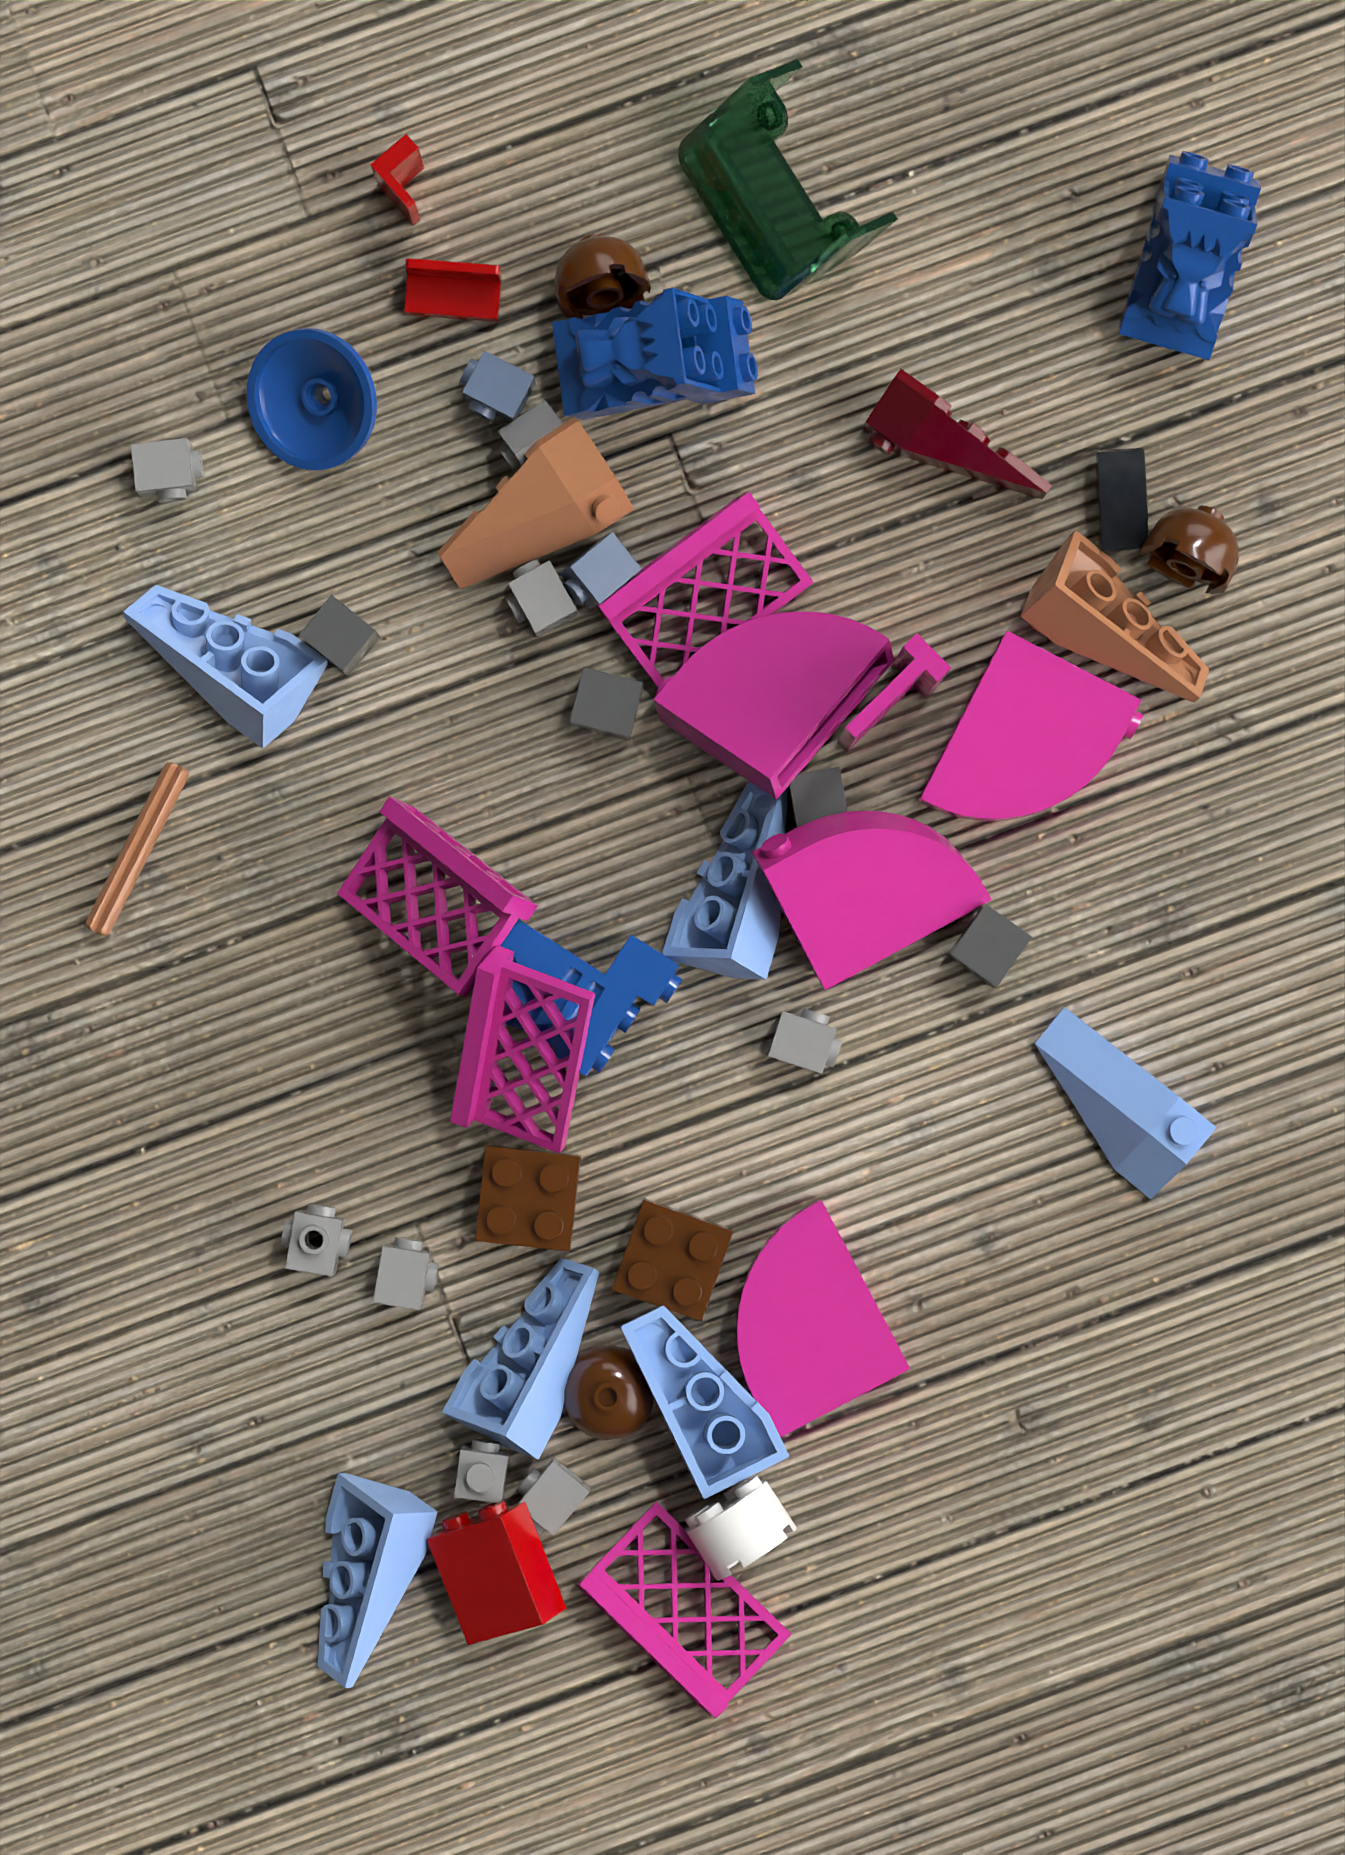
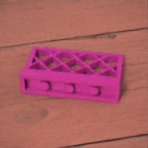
M742 492L644 566L596 607L658 688L664 679L654 667L657 647L683 650L682 667L689 660L690 651L697 652L701 648L691 646L695 618L721 622L720 635L726 631L727 623L739 625L759 617L772 615L814 582L760 510V505L751 493ZM755 521L766 535L764 556L738 552L741 531ZM733 538L731 551L719 549ZM772 544L782 558L770 557ZM712 553L730 556L726 584L700 580L703 560ZM737 557L763 561L759 589L733 585ZM769 563L788 564L799 581L784 592L766 590ZM695 567L694 579L681 578ZM672 583L693 584L689 612L663 609L665 589ZM699 585L725 589L722 617L695 613ZM732 590L758 594L755 614L747 620L728 618ZM658 595L656 607L643 606ZM765 595L777 596L763 607ZM637 610L654 612L652 640L633 638L621 622ZM662 614L688 617L684 645L658 641ZM638 644L651 646L649 659Z
M918 633L902 647L892 664L900 674L844 728L837 743L846 752L913 687L926 698L951 669Z
M389 796L379 811L386 817L385 821L337 894L458 995L467 997L474 986L477 967L497 945L501 946L518 918L528 921L538 905L416 807ZM397 834L402 838L403 858L387 862L386 847L393 836ZM430 861L433 869V883L417 887L415 864ZM404 868L405 890L389 894L387 872ZM376 875L377 897L363 900L356 892L366 877ZM461 886L463 888L464 908L447 912L446 889ZM434 892L436 915L419 919L418 896ZM406 899L407 922L393 925L390 917V903ZM492 911L499 917V920L489 935L478 937L477 914ZM465 917L467 940L450 944L448 921ZM437 925L438 947L424 951L421 948L420 928ZM467 950L469 965L458 979L452 974L451 954Z
M497 945L477 967L450 1122L468 1128L475 1120L560 1154L566 1145L595 993L513 962L514 951ZM513 980L527 984L536 999L522 1004L512 989ZM563 998L579 1004L577 1017L566 1021L554 1000ZM542 1006L554 1025L542 1032L528 1013V1011ZM515 1017L528 1035V1038L516 1043L505 1027V1022ZM560 1034L570 1049V1055L558 1059L546 1039ZM532 1045L536 1047L547 1064L535 1070L532 1069L521 1050ZM507 1056L511 1058L521 1076L508 1081L498 1066V1060ZM550 1073H553L563 1089L562 1094L552 1098L539 1079ZM526 1083L539 1101L538 1104L528 1108L525 1107L514 1088ZM502 1094L514 1114L506 1116L491 1110V1099ZM545 1111L555 1126L554 1134L540 1129L532 1116Z
M654 1502L592 1569L587 1571L575 1584L712 1718H717L727 1708L728 1702L792 1635L732 1575L722 1579L723 1582H710V1569L686 1533V1530L657 1502ZM655 1516L669 1528L670 1550H643V1529ZM676 1536L689 1549H676ZM636 1537L637 1550H624ZM677 1554H695L703 1562L704 1583H677ZM637 1555V1584H618L605 1569L617 1556ZM643 1555H670V1583L644 1584ZM729 1587L737 1595V1616H711L710 1588ZM677 1588H704V1616L678 1617ZM624 1589H637L638 1603ZM644 1589H671V1617L652 1618L644 1610ZM744 1603L756 1615L744 1616ZM737 1621L738 1650H712L711 1622ZM744 1621H763L776 1633V1636L763 1649H745ZM678 1622H704L705 1650L686 1651L678 1643ZM659 1623H671V1635ZM738 1655L739 1675L725 1689L712 1676V1656ZM745 1655H757L745 1668ZM692 1656H705V1669Z

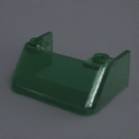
M798 59L748 78L681 141L678 149V158L684 173L760 294L773 301L795 293L855 256L898 220L894 212H891L860 226L852 215L843 211L835 212L822 219L775 143L786 132L788 127V113L776 91L803 67Z

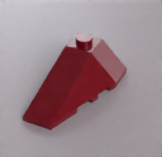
M900 368L864 424L863 430L869 433L866 440L872 446L886 455H890L894 451L901 457L1043 500L1052 487L1049 482L1008 450L998 447L994 452L988 447L991 441L985 435L986 432L974 423H968L961 419L958 422L950 417L952 413L949 409L952 405Z

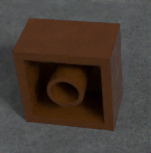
M487 1145L485 1147L475 1241L570 1252L582 1155Z
M644 1198L612 1290L659 1307L664 1305L670 1311L702 1322L734 1231L726 1226Z

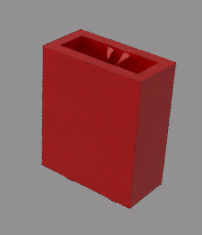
M504 1500L492 1503L479 1509V1516L469 1518L467 1511L455 1514L442 1520L441 1525L443 1529L427 1538L467 1645L543 1625L567 1609L525 1502L509 1507L506 1506Z

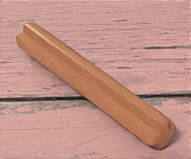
M167 762L164 765L85 922L88 929L103 936L110 934L189 777V772L186 769L172 762Z

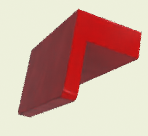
M406 133L370 165L377 185L414 226L420 221L415 201L403 186L424 169V164L419 147Z
M406 258L405 315L499 322L502 273L499 265Z

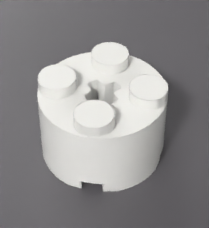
M754 1476L749 1480L746 1478L726 1490L723 1495L727 1501L720 1505L719 1502L711 1506L707 1504L685 1519L690 1527L686 1533L717 1581L732 1575L729 1569L738 1562H740L743 1568L787 1539L788 1537L785 1533H791L797 1529L766 1480L760 1481L758 1476Z

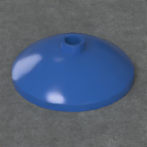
M300 328L285 332L273 338L260 350L250 369L247 381V404L250 418L263 443L281 460L301 469L326 470L349 461L367 443L376 420V390L365 362L356 350L342 338L328 331L315 328ZM324 387L330 393V401H327L323 395Z

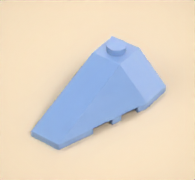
M158 585L152 587L123 611V617L227 723L262 749L296 720L327 666V659L289 632L277 629L275 633L258 628L251 625L250 618L236 614L233 619L209 610L208 604Z
M1065 1007L1062 1008L1034 1043L1062 1089L1066 1092L1082 1117L1081 1119L1101 1147L1112 1168L1149 1199H1152L1191 1160L1217 1128L1182 1098Z
M664 1305L620 1326L686 1468L703 1499L790 1457L769 1413Z
M338 1473L326 1515L325 1533L332 1534L331 1561L323 1562V1577L330 1578L329 1603L321 1609L318 1667L344 1688H350L356 1682L426 1555L428 1548L427 1538L432 1534L437 1511L410 1491L351 1474Z

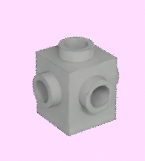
M308 1203L307 1211L298 1210L295 1212L294 1220H285L281 1239V1247L289 1248L285 1269L326 1276H334L336 1274L339 1257L347 1258L352 1230L344 1229L346 1218L335 1216V1207ZM313 1230L321 1233L323 1237L321 1246H315L311 1242L310 1234Z

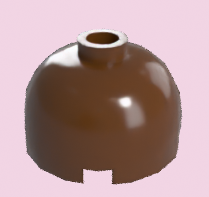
M600 234L588 235L571 246L560 258L555 274V293L558 307L567 318L583 319V315L590 316L609 313L617 307L632 309L634 302H645L643 294L646 291L650 293L651 290L648 273L639 253L629 243L621 239Z
M1203 505L1197 509L1183 508L1165 514L1151 530L1140 551L1142 556L1147 553L1151 554L1148 564L1167 579L1190 589H1193L1196 581L1208 584L1209 586L1205 593L1210 594L1224 593L1235 573L1239 560L1237 539L1230 527L1223 522L1224 516L1219 511Z
M614 1345L595 1346L576 1358L575 1365L569 1373L564 1390L563 1407L572 1424L586 1435L601 1440L622 1439L639 1430L651 1415L655 1400L632 1351Z

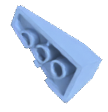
M747 783L720 831L723 841L711 863L704 860L697 874L702 876V879L690 900L687 901L682 898L675 910L662 953L664 956L672 961L730 978L767 979L779 938L781 908L752 851L762 847V844L771 836L786 833L788 787L776 800L754 784Z
M561 1258L525 1299V1311L510 1328L503 1325L494 1335V1338L498 1341L481 1362L474 1359L464 1370L442 1413L485 1437L500 1442L506 1448L539 1460L562 1414L564 1390L569 1373L575 1365L599 1272L592 1267Z

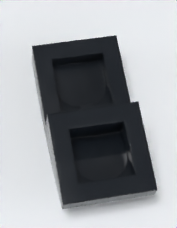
M1144 449L1096 450L1099 547L1101 551L1142 549L1148 537Z

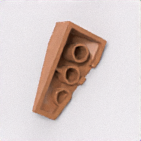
M576 417L571 418L536 441L525 453V456L528 458L526 462L511 478L505 476L495 487L498 493L484 509L473 511L437 552L438 556L460 589L592 537L634 510L616 476Z
M1078 531L1072 532L1032 586L1020 617L1026 620L1035 631L1044 634L1061 647L1195 703L1201 697L1209 668L1173 627L1160 626L1147 609L1151 602L1140 591L1134 596L1116 576L1122 569L1110 556L1101 551V549Z

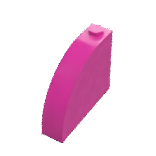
M795 611L777 613L741 623L710 640L695 652L674 676L667 677L660 684L653 701L661 722L777 800L892 665L894 656L889 638L869 626L852 619L820 612Z
M1006 631L918 802L944 814L976 821L1013 820L1047 810L1071 797L1087 785L1112 757L1123 736L1131 740L1143 718V714L1136 711L1142 700Z
M852 811L828 815L810 821L786 834L773 835L762 844V847L752 851L810 967L825 990L992 900L981 879L955 846L931 827L898 814L882 811Z
M818 1199L794 1213L773 1232L752 1262L742 1286L736 1320L738 1352L745 1380L753 1398L769 1413L780 1438L910 1369L822 1200Z

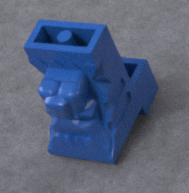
M1182 151L1180 157L1169 155L1153 206V218L1119 323V334L1210 360L1216 343L1217 332L1223 319L1228 299L1234 288L1235 271H1240L1242 266V249L1249 247L1258 225L1255 206L1261 191V185L1259 180L1253 179L1254 172L1249 169L1228 164L1226 170H1221L1208 166L1209 159L1204 156Z
M675 288L663 289L662 293L656 295L651 303L644 301L634 302L632 309L617 307L609 313L595 314L583 319L573 317L552 322L564 416L586 420L682 400L707 404L756 394L754 381L758 378V366L754 355L750 352L748 334L752 330V321L747 307L744 306L741 300L729 296L706 299Z
M519 919L501 944V947L514 951L513 962L595 993L582 1064L579 1071L584 1076H588L591 1069L598 1073L602 1071L615 1051V1048L608 1045L616 1030L620 1029L626 1033L641 1010L634 1005L638 997L652 1006H655L659 999L668 1003L682 981V978L675 974L680 965L632 934L606 974H603ZM513 980L512 989L522 1004L536 999L527 984ZM563 998L554 1000L566 1021L577 1017L579 1004ZM542 1006L528 1011L541 1032L554 1026ZM516 1017L505 1022L506 1025L524 1030ZM560 1034L546 1039L548 1044L555 1048L554 1053L558 1059L570 1055V1049Z

